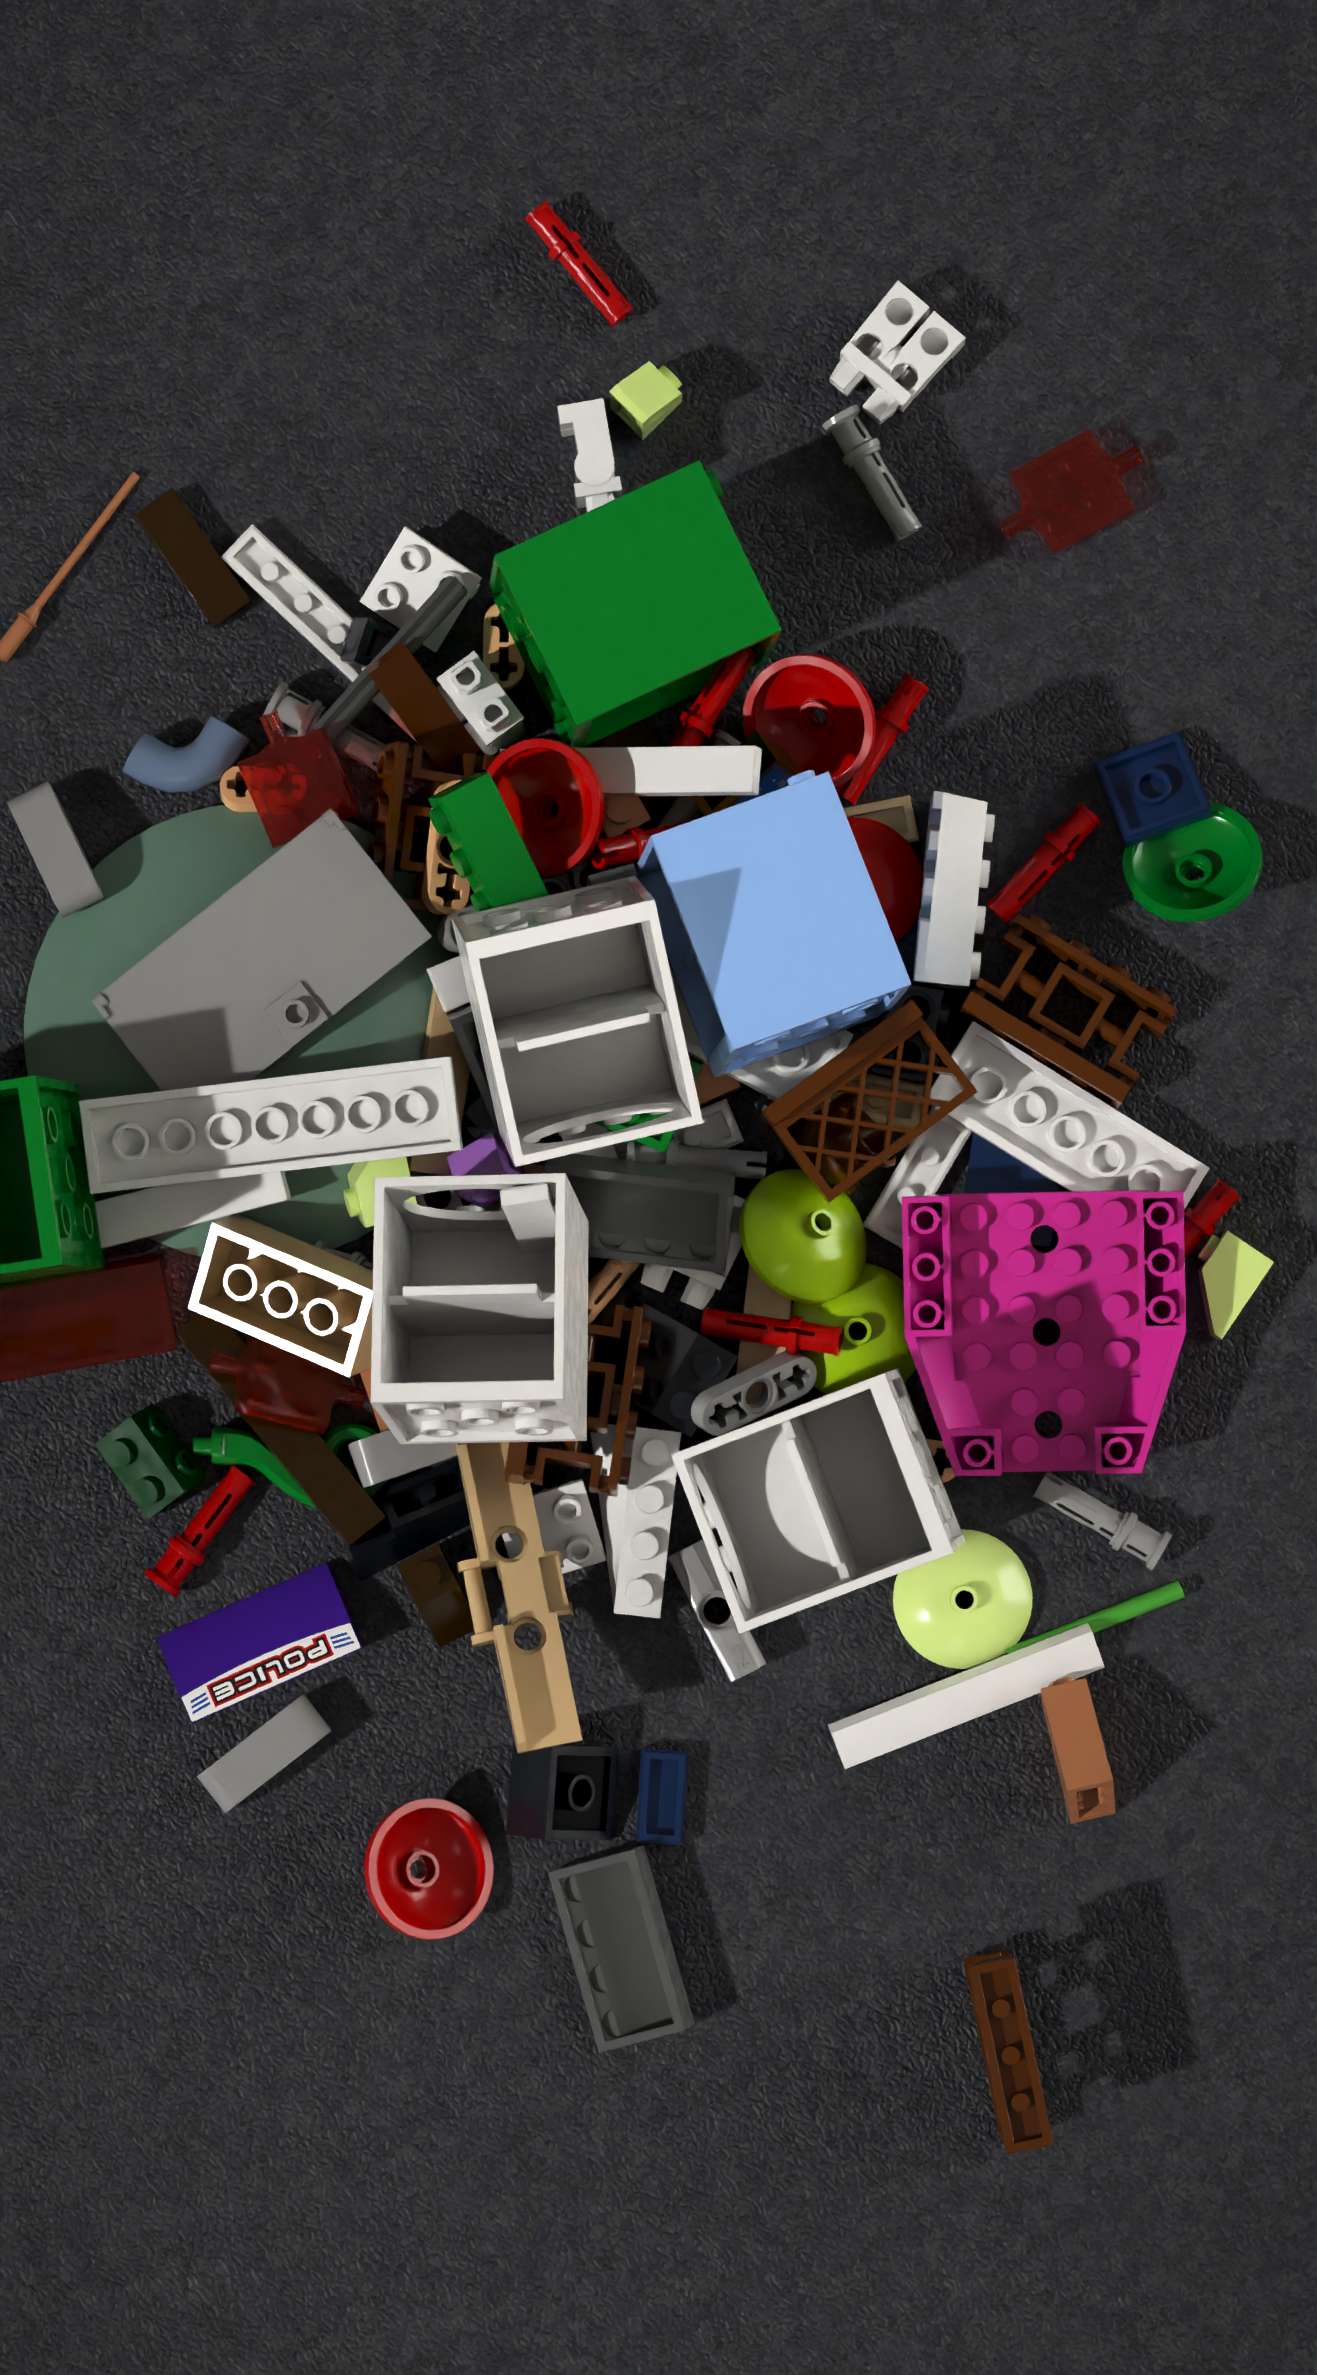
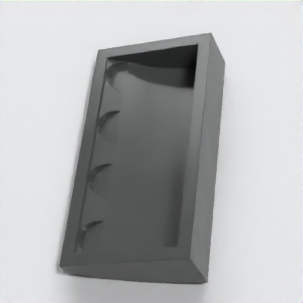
M569 1154L546 1161L544 1174L566 1173L589 1221L588 1257L719 1273L725 1272L731 1233L736 1173L581 1154Z
M644 1844L548 1872L598 2052L601 2053L685 2031L695 2025Z

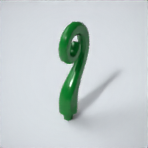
M348 1423L329 1430L323 1437V1440L338 1457L337 1454L342 1445L378 1434V1432L366 1425ZM212 1427L211 1436L193 1437V1455H212V1464L252 1467L262 1473L286 1494L305 1505L317 1509L257 1435L241 1429ZM342 1462L343 1465L353 1476V1468L350 1465ZM392 1479L364 1488V1490L375 1502L377 1500L376 1492L389 1487Z

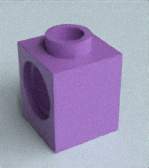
M490 1132L465 1146L463 1150H458L447 1157L452 1173L450 1176L526 1174L523 1165L515 1167L507 1149L503 1148L498 1134ZM459 1189L453 1191L460 1199L484 1209L501 1200L500 1191L502 1189Z

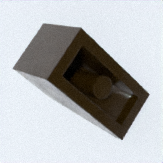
M440 1543L396 1564L417 1608L439 1647L474 1630L468 1598Z

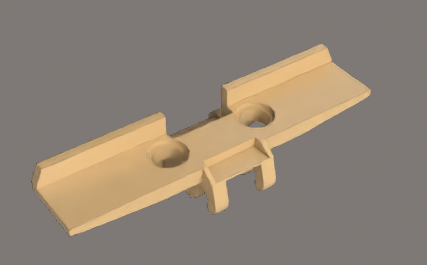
M509 1442L455 1443L477 1558L456 1563L458 1574L463 1573L475 1631V1635L471 1636L472 1646L476 1647L495 1643L517 1753L582 1741L558 1621L559 1618L565 1620L574 1617L572 1604L567 1599L561 1569L564 1567L561 1552L558 1550L544 1552L531 1483L525 1481V1485L506 1482L505 1468ZM512 1533L520 1538L522 1551L517 1557L507 1559L497 1552L495 1542L500 1535ZM497 1569L508 1613L507 1626H503V1624L492 1626L481 1570ZM535 1626L541 1635L540 1644L532 1650L519 1648L514 1641V1632L522 1627Z

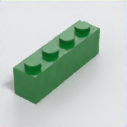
M489 772L474 773L428 798L433 808L429 811L432 824L441 836L446 835L453 849V852L450 853L451 862L457 873L462 878H467L474 892L470 899L476 912L549 895Z

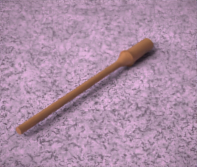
M132 472L35 603L22 613L18 612V618L0 640L1 661L7 663L33 627H37L36 622L42 607L139 480L140 476L135 472Z

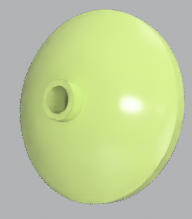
M961 1529L966 1542L954 1553L897 1574L893 1590V1608L897 1624L903 1636L919 1654L938 1665L955 1669H970L1007 1654L1006 1649L1017 1644L1028 1625L1033 1597L1027 1571L1011 1548L989 1534ZM960 1591H969L973 1596L972 1605L966 1609L959 1608L955 1602L956 1595Z

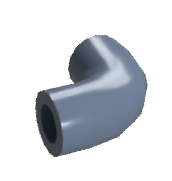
M212 716L209 717L199 736L191 744L184 747L167 745L146 732L131 751L124 765L123 772L142 784L167 793L197 791L220 780L225 771L230 769L239 759L249 739Z

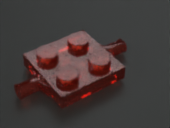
M1087 429L1012 471L1008 477L1020 497L1022 509L1004 520L998 521L1001 530H1004V535L1009 539L1014 534L1031 525L1033 529L1042 535L1052 555L1055 556L1130 514L1135 508L1123 488L1122 474L1141 463H1145L1142 454H1139L1140 450L1134 445L1129 450L1112 459L1110 455L1100 448L1091 430Z
M277 710L259 718L270 744L260 753L237 762V765L273 849L290 842L330 808L338 813L341 820L360 813V809L324 726L304 735L287 736Z
M249 1334L246 1349L240 1358L214 1350L209 1365V1370L235 1375L238 1390L235 1412L322 1434L325 1433L329 1426L331 1409L336 1401L362 1408L366 1399L367 1392L365 1388L361 1389L340 1383L341 1378L338 1372Z

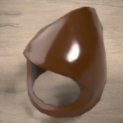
M843 1093L829 1102L827 1116L854 1120L857 1094ZM822 1108L819 1109L815 1114L821 1115ZM861 1110L860 1121L874 1123L870 1116ZM808 1120L804 1124L797 1138L798 1145L817 1148L820 1122ZM826 1123L823 1149L849 1152L853 1127ZM859 1128L856 1154L876 1156L875 1152H882L885 1138L882 1131ZM805 1153L814 1165L816 1155ZM895 1154L879 1165V1167L894 1166L896 1162ZM822 1156L820 1174L829 1186L835 1187L846 1178L848 1159ZM854 1161L853 1173L867 1162ZM855 1183L853 1186H851L844 1192L848 1194H853L856 1189L857 1183Z

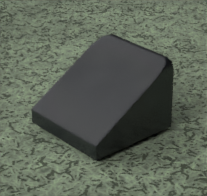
M354 617L340 660L365 669L399 630L371 618Z

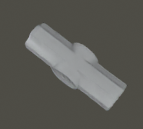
M702 1539L668 1556L698 1617V1621L701 1623L730 1682L766 1665L767 1663L750 1630L739 1634L731 1611L728 1619L719 1624L711 1623L704 1616V1605L709 1599L721 1597L726 1600L704 1540Z

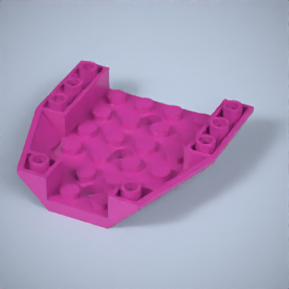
M1103 1190L956 1193L902 1197L905 1339L955 1476H1001L1003 1472L1095 1471V1474L1142 1473L1186 1334L1184 1191ZM1048 1225L1057 1232L1058 1244L1053 1250L1041 1252L1033 1246L1031 1234L1038 1226ZM1050 1318L1059 1325L1060 1337L1055 1343L1045 1345L1035 1339L1033 1327L1040 1319ZM1052 1411L1059 1415L1062 1420V1430L1054 1437H1044L1039 1434L1035 1427V1420L1040 1413Z

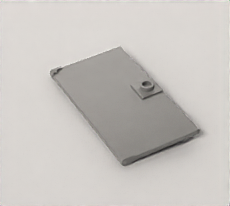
M330 808L319 819L90 1000L161 1091L250 1081L257 1078L289 1051L302 1043L433 937L339 818L338 813Z

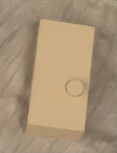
M239 1214L212 1222L188 1309L347 1377L371 1368L372 1270Z

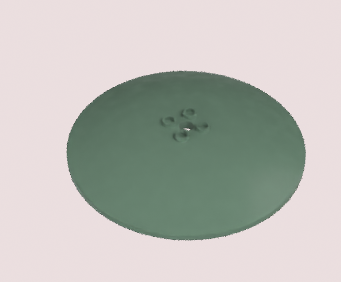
M225 805L210 806L180 814L156 824L129 839L106 856L92 869L105 898L64 918L58 912L46 933L36 957L28 986L24 1014V1052L27 1075H36L79 1084L81 1101L161 1091L110 1024L94 1007L90 999L106 989L319 819L324 812L305 807H299L293 811L236 812L230 810ZM341 819L367 853L370 843H374L375 835ZM393 871L392 886L401 897L414 899L417 874ZM436 890V896L441 897V895ZM413 911L433 938L254 1080L422 1060L433 984L426 969L460 956L459 953L448 951L438 940L439 915ZM471 1070L464 1112L476 1101L479 1090ZM464 1112L461 1125V1136L463 1135V1132L465 1130L464 1127L467 1125L469 1120L464 1115ZM354 1163L285 1171L292 1200L239 1213V1215L313 1246L319 1240L328 1243L329 1248L332 1249L358 1240L374 1230V1226L365 1228L357 1219V1216L350 1217L346 1207L343 1191L350 1189L347 1175ZM410 1171L411 1177L436 1176L433 1174ZM151 1187L96 1193L95 1198L96 1201H101ZM224 1218L148 1238L178 1251L202 1257L212 1222Z

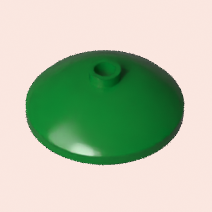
M1209 802L1213 817L1125 848L1122 859L1123 873L1131 895L1147 911L1161 918L1178 922L1209 920L1237 907L1252 892L1262 870V850L1258 835L1252 825L1242 815L1224 805ZM1195 876L1202 877L1198 880H1189Z

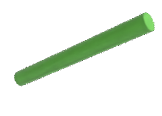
M1178 1580L1015 1644L1006 1649L1007 1654L1086 1623L1089 1624L1093 1633L1099 1632L1184 1598L1182 1587Z

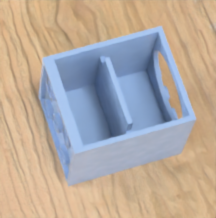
M814 770L799 773L790 777L787 780L789 785L784 788L650 836L635 867L638 880L655 899L667 958L713 1078L885 1016L911 986L908 973L829 771L817 776Z

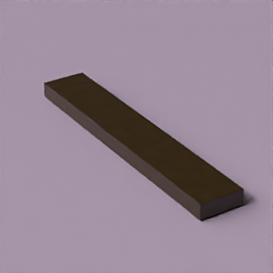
M199 1313L175 1332L180 1342L349 1549L386 1520L384 1513L230 1326Z

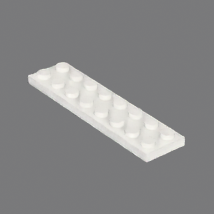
M452 1056L79 1101L90 1194L463 1150Z

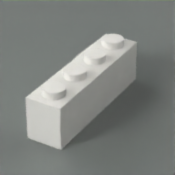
M934 791L929 807L923 868L924 879L912 985L968 990L970 979H979L981 952H973L975 933L983 934L986 906H977L979 887L988 888L990 861L982 860L983 843L992 842L995 815L986 814L987 802L938 791Z
M609 1424L607 1434L590 1432L593 1455L603 1456L601 1475L609 1476L617 1425ZM637 1427L635 1440L626 1439L623 1457L632 1458L628 1486L619 1485L617 1497L608 1496V1493L605 1492L598 1493L613 1608L616 1614L660 1618L677 1475L671 1455L679 1452L681 1432Z

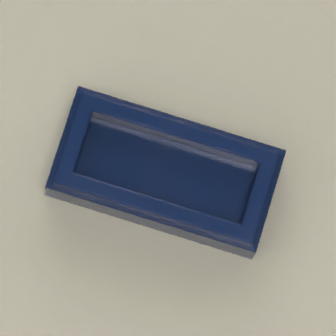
M642 1748L636 1842L682 1845L688 1751Z

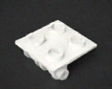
M405 526L359 602L401 629L448 576L455 577L466 587L467 595L423 642L424 646L436 653L468 600H471L481 586L479 582L482 577Z
M582 1479L572 1480L569 1483L549 1489L545 1488L536 1493L532 1492L544 1552L556 1550L561 1552L564 1567L561 1568L562 1574L607 1561ZM512 1533L503 1534L502 1537L509 1559L517 1557L522 1551L520 1538Z

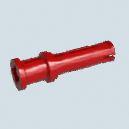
M232 1465L230 1471L205 1501L181 1536L175 1534L174 1537H170L167 1541L169 1548L154 1568H147L144 1574L177 1598L181 1593L179 1590L180 1585L195 1565L201 1566L205 1561L203 1559L206 1555L202 1552L256 1482Z

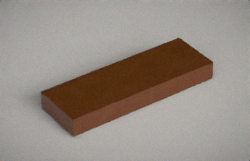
M402 642L398 643L365 669L418 744L423 746V751L439 772L451 773L457 768L459 755L465 753L475 754L481 750L405 644Z

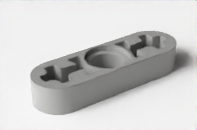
M781 1352L701 1392L695 1398L691 1407L692 1420L698 1427L711 1435H724L808 1393L816 1381V1366L809 1358L800 1353ZM794 1366L799 1367V1369H797V1370H795V1371L793 1372V1369H792V1368H793ZM793 1375V1380L791 1382L788 1381L787 1378ZM755 1382H761L763 1387L761 1396L756 1402L747 1404L746 1392L748 1388ZM718 1404V1405L722 1406V1407L718 1408V1409L715 1411V1408H714L715 1405ZM715 1413L716 1418L711 1420L709 1417Z

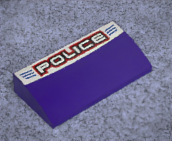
M327 1562L157 1637L162 1654L191 1724L364 1648Z

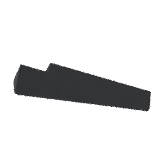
M529 1451L528 1465L535 1466L537 1453ZM458 1457L377 1491L376 1496L380 1505L379 1509L386 1516V1520L350 1549L345 1542L344 1545L358 1579L365 1580L471 1525ZM546 1463L543 1486L530 1482L532 1492L561 1477L558 1464Z

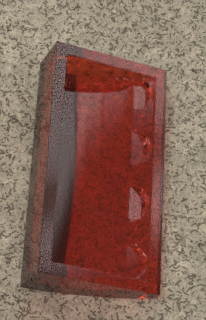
M161 1252L105 1263L106 1268L0 1284V1383L178 1350Z

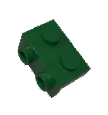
M154 1404L133 1414L94 1444L148 1520L206 1479L195 1456L185 1448L173 1431L168 1418L160 1413Z

